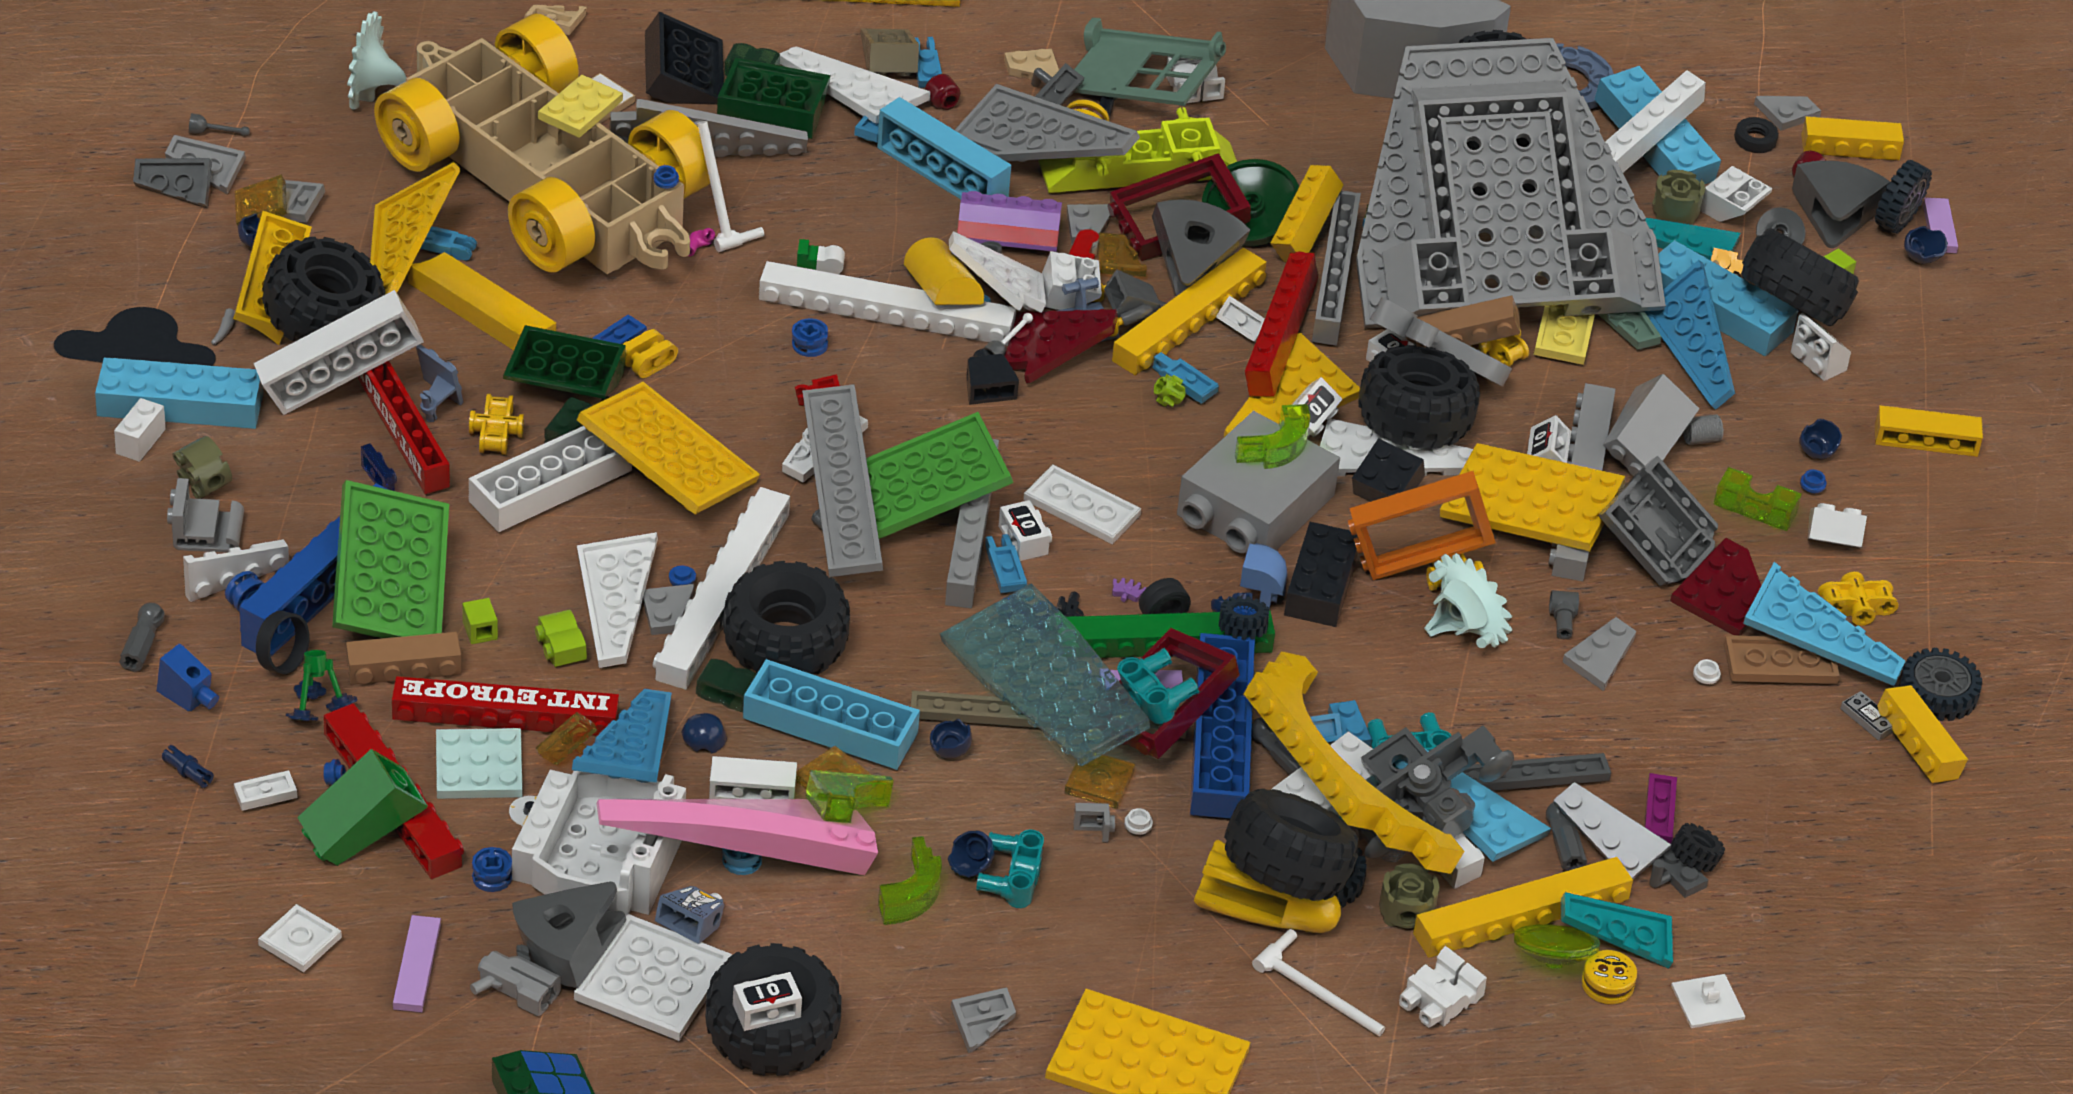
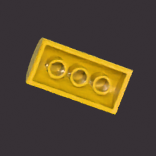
M933 237L924 238L915 242L908 249L904 258V266L935 305H982L984 303L982 287L959 258L949 250V246L943 240Z

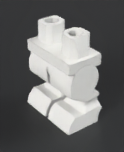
M1167 56V64L1173 57ZM1180 58L1170 71L1192 73L1201 60ZM1216 65L1187 103L1200 102V99L1208 101L1224 98L1225 78L1218 77ZM1166 76L1170 85L1173 86V92H1177L1187 80L1185 78Z
M1445 946L1437 956L1434 970L1425 964L1415 975L1413 974L1408 978L1407 988L1400 995L1399 1005L1406 1011H1411L1416 1006L1422 1009L1419 1013V1019L1428 1028L1436 1023L1445 1026L1463 1008L1467 1009L1469 1004H1476L1484 996L1487 977L1469 963L1464 965L1465 960Z

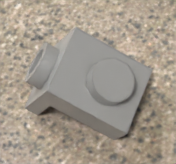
M1075 803L1073 828L1074 830L1102 831V842H1108L1109 832L1115 831V815H1110L1109 804Z

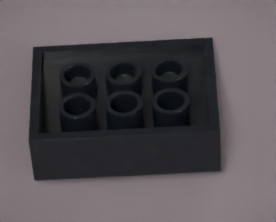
M658 12L645 30L646 93L655 99H660L667 103L717 104L718 95L724 84L723 40L662 12Z

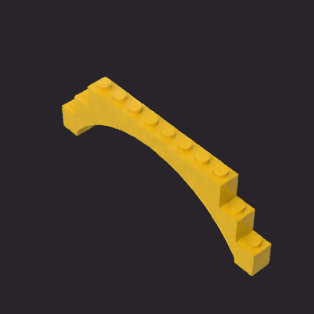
M1281 651L1275 662L1269 661L1262 673L1256 672L1244 692L1245 697L1345 823L1349 826L1373 830L1388 848L1412 852L1427 870L1451 874L1465 852L1453 836L1424 822L1376 789L1337 754L1314 725L1306 710L1302 695L1306 694L1318 673L1305 656Z

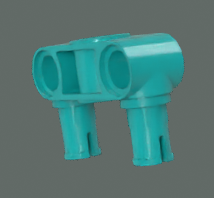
M1165 648L1145 659L1125 658L1117 666L1124 691L1134 704L1152 722L1157 724L1170 721L1180 703L1199 693L1198 686L1192 677L1171 689L1169 687L1165 688L1154 673L1172 664L1171 657Z
M1432 712L1425 713L1420 717V724L1423 728L1422 732H1411L1428 751L1452 736L1449 732L1440 729L1436 716ZM1381 719L1369 721L1367 729L1372 739L1371 748L1374 749L1393 735H1387Z
M1033 829L1024 830L1020 835L1015 834V836L990 832L989 837L994 844V850L1010 853L1012 856L1009 876L1000 877L979 872L976 891L999 894L1012 907L1025 908L1030 905L1035 886L1038 883L1044 837L1039 831Z

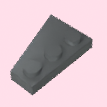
M210 158L135 159L133 182L135 186L208 209L212 161Z

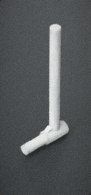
M702 121L697 123L721 233L714 239V246L717 252L743 245L745 242L764 237L762 227L743 233L731 230L708 122Z
M1289 929L1252 961L1253 967L1258 972L1263 973L1264 971H1272L1274 969L1380 1037L1383 1034L1385 1026L1282 961V951L1297 938L1294 930Z

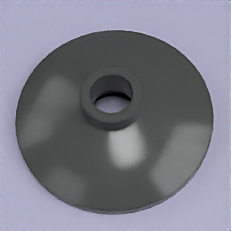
M1781 207L1770 209L1760 217L1757 223L1756 236L1762 235L1766 229L1772 228L1776 231H1781L1782 234L1800 244L1804 242V223L1790 209Z

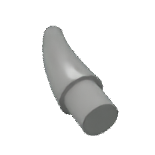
M226 309L219 331L211 341L213 345L220 342L233 327L235 310Z

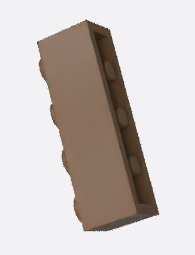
M1513 295L1417 317L1467 345L1520 334L1519 311ZM1416 342V344H1417L1418 347H1426V346H1424V345H1422V344Z
M457 632L346 642L350 685L395 681L396 676L429 678L461 675V652Z

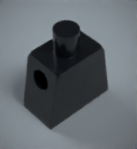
M979 349L974 353L973 357L967 360L966 381L969 405L1017 399L1019 379L1004 355H989L987 350Z

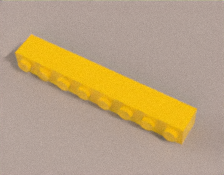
M1243 247L1117 339L1113 346L1112 361L1135 376L1144 369H1148L1154 362V356L1160 352L1166 355L1168 351L1176 345H1180L1188 336L1198 332L1207 322L1213 321L1229 296L1238 300L1241 297H1245L1256 286H1260L1266 278L1267 261Z
M1614 857L1417 914L1413 934L1428 958L1437 956L1445 946L1452 951L1464 947H1472L1481 942L1496 940L1505 935L1515 932L1519 933L1532 927L1547 925L1550 922L1560 920L1561 897L1565 892L1611 903H1621L1629 899L1633 879L1619 858Z

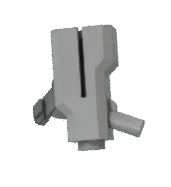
M521 944L516 946V956L508 957L497 951H492L488 956H484L478 965L480 980L470 984V989L474 995L492 987L516 999L518 1007L536 1016H541L549 1007V1004L551 1005L561 991V976L531 962L528 947Z

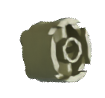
M1669 170L1667 175L1663 177L1661 174L1656 183V192L1652 202L1656 219L1693 225L1701 212V204L1706 190L1702 179L1699 182L1694 173L1685 170Z
M203 436L172 453L176 464L180 467L177 470L178 477L189 479L191 491L196 499H202L232 481V473L227 461L222 462L220 456L223 454L209 436Z
M1400 864L1395 866L1393 871L1390 873L1388 871L1385 874L1379 907L1381 914L1384 916L1383 920L1388 926H1398L1406 929L1414 928L1417 914L1436 909L1440 889L1439 882L1436 876L1432 877L1429 875V870L1423 866Z

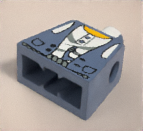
M695 886L663 894L659 897L655 922L699 944L720 926L724 908L723 899L717 893L708 894Z

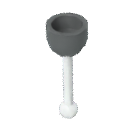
M1025 313L1023 320L1002 341H991L983 349L987 350L989 355H1005V344L1026 323L1032 322V314Z

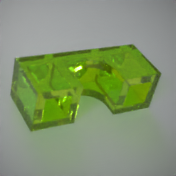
M1728 467L1717 486L1714 505L1787 531L1798 512L1802 494L1777 485L1775 490L1768 494L1755 492L1750 487L1752 475Z

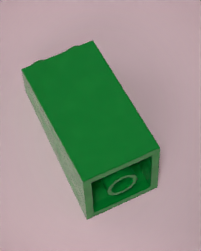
M370 749L297 818L303 826L301 829L302 833L314 844L315 848L313 851L316 856L324 862L328 860L338 866L425 810L428 805L404 767Z

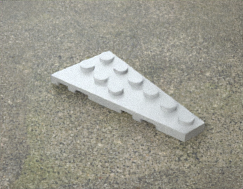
M797 46L778 54V63L784 67L831 75L827 94L862 116H866L875 124L879 123L880 109L898 97L903 98L914 106L930 100V91Z
M1334 419L1327 420L1320 447L1340 457L1338 476H1345L1346 473H1355L1378 438L1424 459L1425 476H1427V472L1459 475L1473 451L1471 448L1457 445H1443V447L1435 449H1418L1407 445L1401 446L1392 443L1387 438L1380 437L1375 433L1374 429H1370L1368 426Z
M657 532L577 545L599 668L627 663L658 542Z

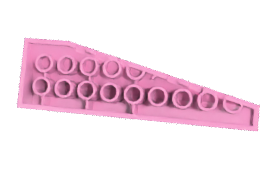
M598 799L596 803L600 825L864 876L878 854L875 832L856 809L807 799Z

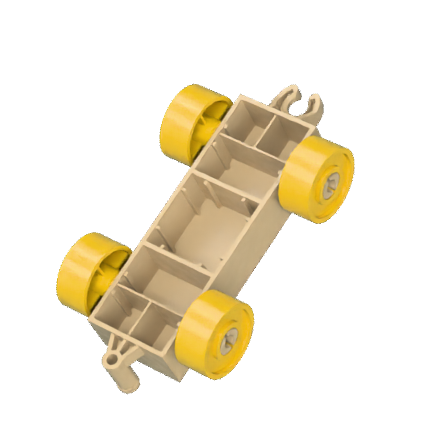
M537 13L531 14L501 30L496 36L495 47L483 38L457 52L440 47L431 41L421 42L417 46V73L406 78V82L377 98L374 107L376 125L384 144L393 157L409 170L420 172L449 156L496 193L509 201V224L519 247L530 261L544 271L558 272L582 257L606 274L620 269L624 264L635 258L651 268L666 269L668 267V251L656 249L664 241L672 243L679 256L686 257L690 254L689 234L683 228V202L685 198L710 184L698 127L684 114L675 110H666L635 127L629 135L628 143H626L599 122L578 138L539 120L538 111L575 81L579 74L577 58L569 39L562 29L547 16ZM663 165L674 167L679 175L678 184L668 189L656 186L653 181L656 170Z

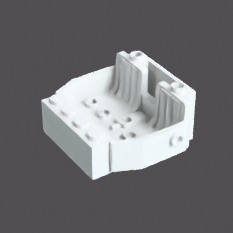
M550 769L512 848V880L530 884L544 895L611 881L616 884L617 892L606 911H622L625 913V916L630 911L649 915L682 840L600 825L596 803L598 799H686V788L674 785V776L665 774L661 782L641 783L629 778L614 779L607 775L573 771L571 775Z

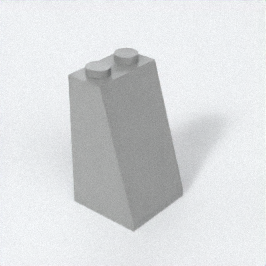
M1661 374L1634 389L1603 445L1614 458L1618 459L1628 468L1630 474L1635 476L1639 470L1656 456H1659L1663 461L1700 408L1667 376Z

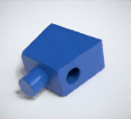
M180 643L160 658L156 692L187 711L194 710L200 704L211 709L219 700V695L210 689L212 678L210 670Z

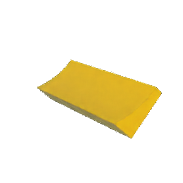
M262 211L233 319L257 329L277 345H280L284 333L281 330H277L270 322L271 318L266 314L262 301L264 280L275 255L280 254L282 248L286 247L289 243L295 240L303 241L305 237H309L312 227Z
M446 252L425 262L412 264L408 271L410 285L513 351L525 325L556 331L555 321Z

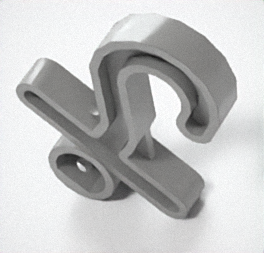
M1381 297L1369 319L1403 338L1408 337L1426 347H1433L1436 350L1453 354L1455 358L1462 359L1468 364L1469 370L1472 369L1475 373L1502 387L1512 371L1511 367L1418 319L1414 313Z

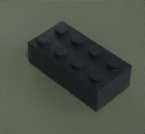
M1309 522L1287 592L1284 616L1337 627L1358 558L1354 538L1358 537L1357 534L1352 536L1350 530Z

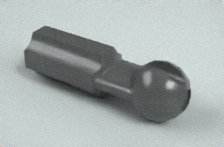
M149 602L142 605L139 609L138 622L132 628L120 655L119 663L124 669H129L133 672L142 669L152 646L155 631L162 625L165 619L164 610L157 603Z
M1260 717L1253 721L1252 738L1263 744L1270 751V755L1289 775L1301 767L1264 719Z
M1552 802L1546 810V819L1552 828L1553 839L1562 869L1569 871L1586 866L1587 859L1578 830Z

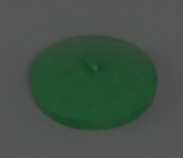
M1248 159L1228 165L1227 168L1251 206L1250 222L1245 223L1250 232L1242 246H1259L1270 243L1299 188L1297 180L1285 167L1268 160ZM1211 178L1203 192L1202 202L1214 205L1225 211L1229 210L1230 208Z

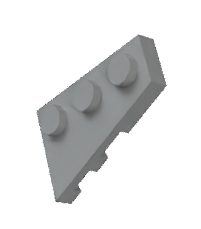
M177 135L173 136L165 152L166 158H210L212 161L210 185L227 195L246 159L245 151Z
M1615 617L1565 653L1563 663L1604 691L1610 677L1614 675L1620 660L1624 658L1633 643L1636 630Z

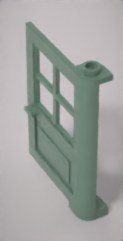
M1092 17L1084 30V43L1088 53L1074 69L1084 77V81L1074 93L1113 97L1115 100L1123 98L1185 106L1221 57L1225 55L1226 44L1223 42L1222 32H1216L1211 41L1112 30L1102 27L1101 18ZM1152 54L1173 57L1163 70L1142 68ZM1180 58L1201 60L1192 73L1170 71ZM1137 73L1159 75L1149 89L1128 86ZM1166 76L1187 79L1177 92L1156 90Z

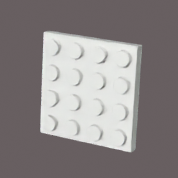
M627 914L626 922L583 983L574 991V1000L680 1041L706 1001L707 989L710 987L712 976L732 954L702 942L697 944L676 932Z

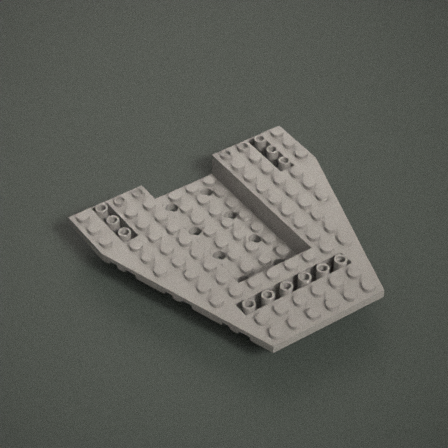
M1553 38L1405 47L1356 257L1364 329L1384 328L1369 320L1381 297L1414 313L1417 317L1513 295L1517 307L1563 305L1564 316L1665 309L1666 304L1656 236L1652 229H1649L1643 211L1639 209L1618 163L1614 161L1611 155L1612 151L1608 143H1605L1601 136L1600 128L1583 95H1580L1576 81L1569 74L1565 66L1566 62ZM1518 138H1525L1529 141L1530 145L1521 147L1517 144L1516 140ZM1475 141L1479 144L1480 148L1471 150L1467 147L1466 143ZM1527 183L1532 184L1536 191L1528 193L1524 191L1522 186ZM1477 186L1485 189L1486 194L1478 196L1474 194L1472 189ZM1536 229L1541 232L1542 237L1534 239L1529 235V231ZM1483 232L1491 235L1492 240L1484 242L1480 240L1479 234ZM1535 277H1546L1548 284L1539 285L1535 281ZM1485 280H1496L1498 287H1487Z

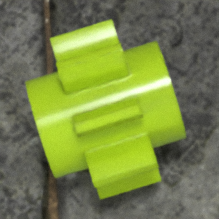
M1166 374L1165 377H1160L1154 385V394L1158 396L1156 402L1165 407L1167 405L1173 407L1181 403L1186 393L1185 387L1181 385L1183 380L1176 375L1171 377Z

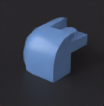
M1249 544L1242 568L1240 586L1261 591L1260 603L1264 602L1270 610L1271 603L1277 602L1278 595L1285 596L1287 583L1286 561L1278 551L1267 545Z

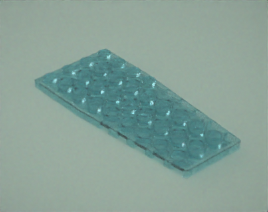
M1032 583L940 633L942 642L984 686L1002 701L1007 700L1011 703V707L1016 713L1024 714L1029 724L1034 728L1038 726L1043 730L1045 737L1050 741H1056L1060 745L1061 751L1066 755L1071 754L1075 757L1079 766L1087 764L1150 728L1149 718L1084 637Z

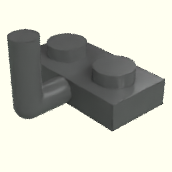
M1065 63L1053 77L1043 69L1036 68L1031 84L1034 87H1039L1041 81L1046 85L1035 97L1062 106L1083 83L1084 77Z
M1671 848L1653 863L1649 881L1650 886L1653 888L1670 882L1684 898L1707 888L1708 879L1700 871L1696 870L1695 867L1691 868L1688 866V863H1683L1680 857L1675 856V851H1672Z

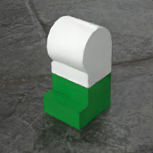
M799 239L797 267L834 274L842 272L845 252L841 247L836 245L827 247L809 245V240Z

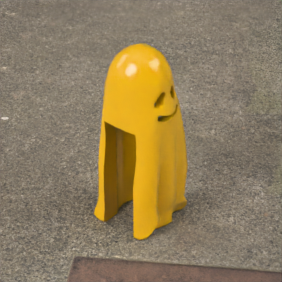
M1220 840L1214 842L1202 871L1204 875L1194 897V902L1199 907L1246 922L1282 929L1324 933L1336 927L1341 916V906L1335 895L1327 900L1311 901L1310 899H1299L1292 897V895L1275 891L1253 880L1246 873L1241 872L1229 860L1225 851L1226 843Z

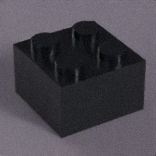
M1378 438L1352 477L1353 494L1371 502L1417 488L1425 477L1424 459Z

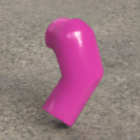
M705 228L690 234L689 257L695 254L697 248L708 246L713 242L716 236L713 229Z

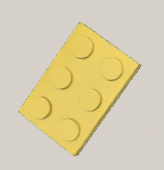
M581 75L538 111V119L580 138L623 101V93Z
M1563 305L1545 306L1534 355L1584 365L1595 314L1564 316Z

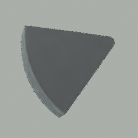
M1812 161L1797 164L1792 191L1824 244L1828 248H1836L1876 215V209L1879 207L1878 203L1882 200L1881 196L1887 190L1888 183L1890 184L1891 182L1880 174L1859 165L1840 161Z
M1195 200L1158 202L1152 214L1175 297L1231 257L1245 243L1250 229L1243 222L1227 211Z
M611 881L512 903L513 914L523 944L529 949L531 962L561 976L562 985L578 988L626 922L624 912L606 911L617 892L616 884Z

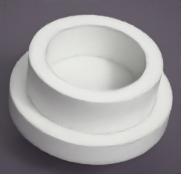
M1704 659L1694 667L1693 675L1697 681L1703 684H1714L1720 679L1721 672L1716 662Z
M1141 808L1131 810L1124 821L1125 828L1137 835L1148 833L1152 829L1153 824L1149 812Z

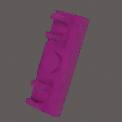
M1649 773L1644 827L1671 844L1674 828L1677 777Z

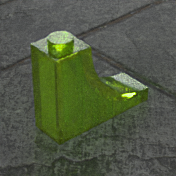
M810 770L806 798L823 821L851 823L853 811L856 809L872 806L889 807L894 780L891 776Z

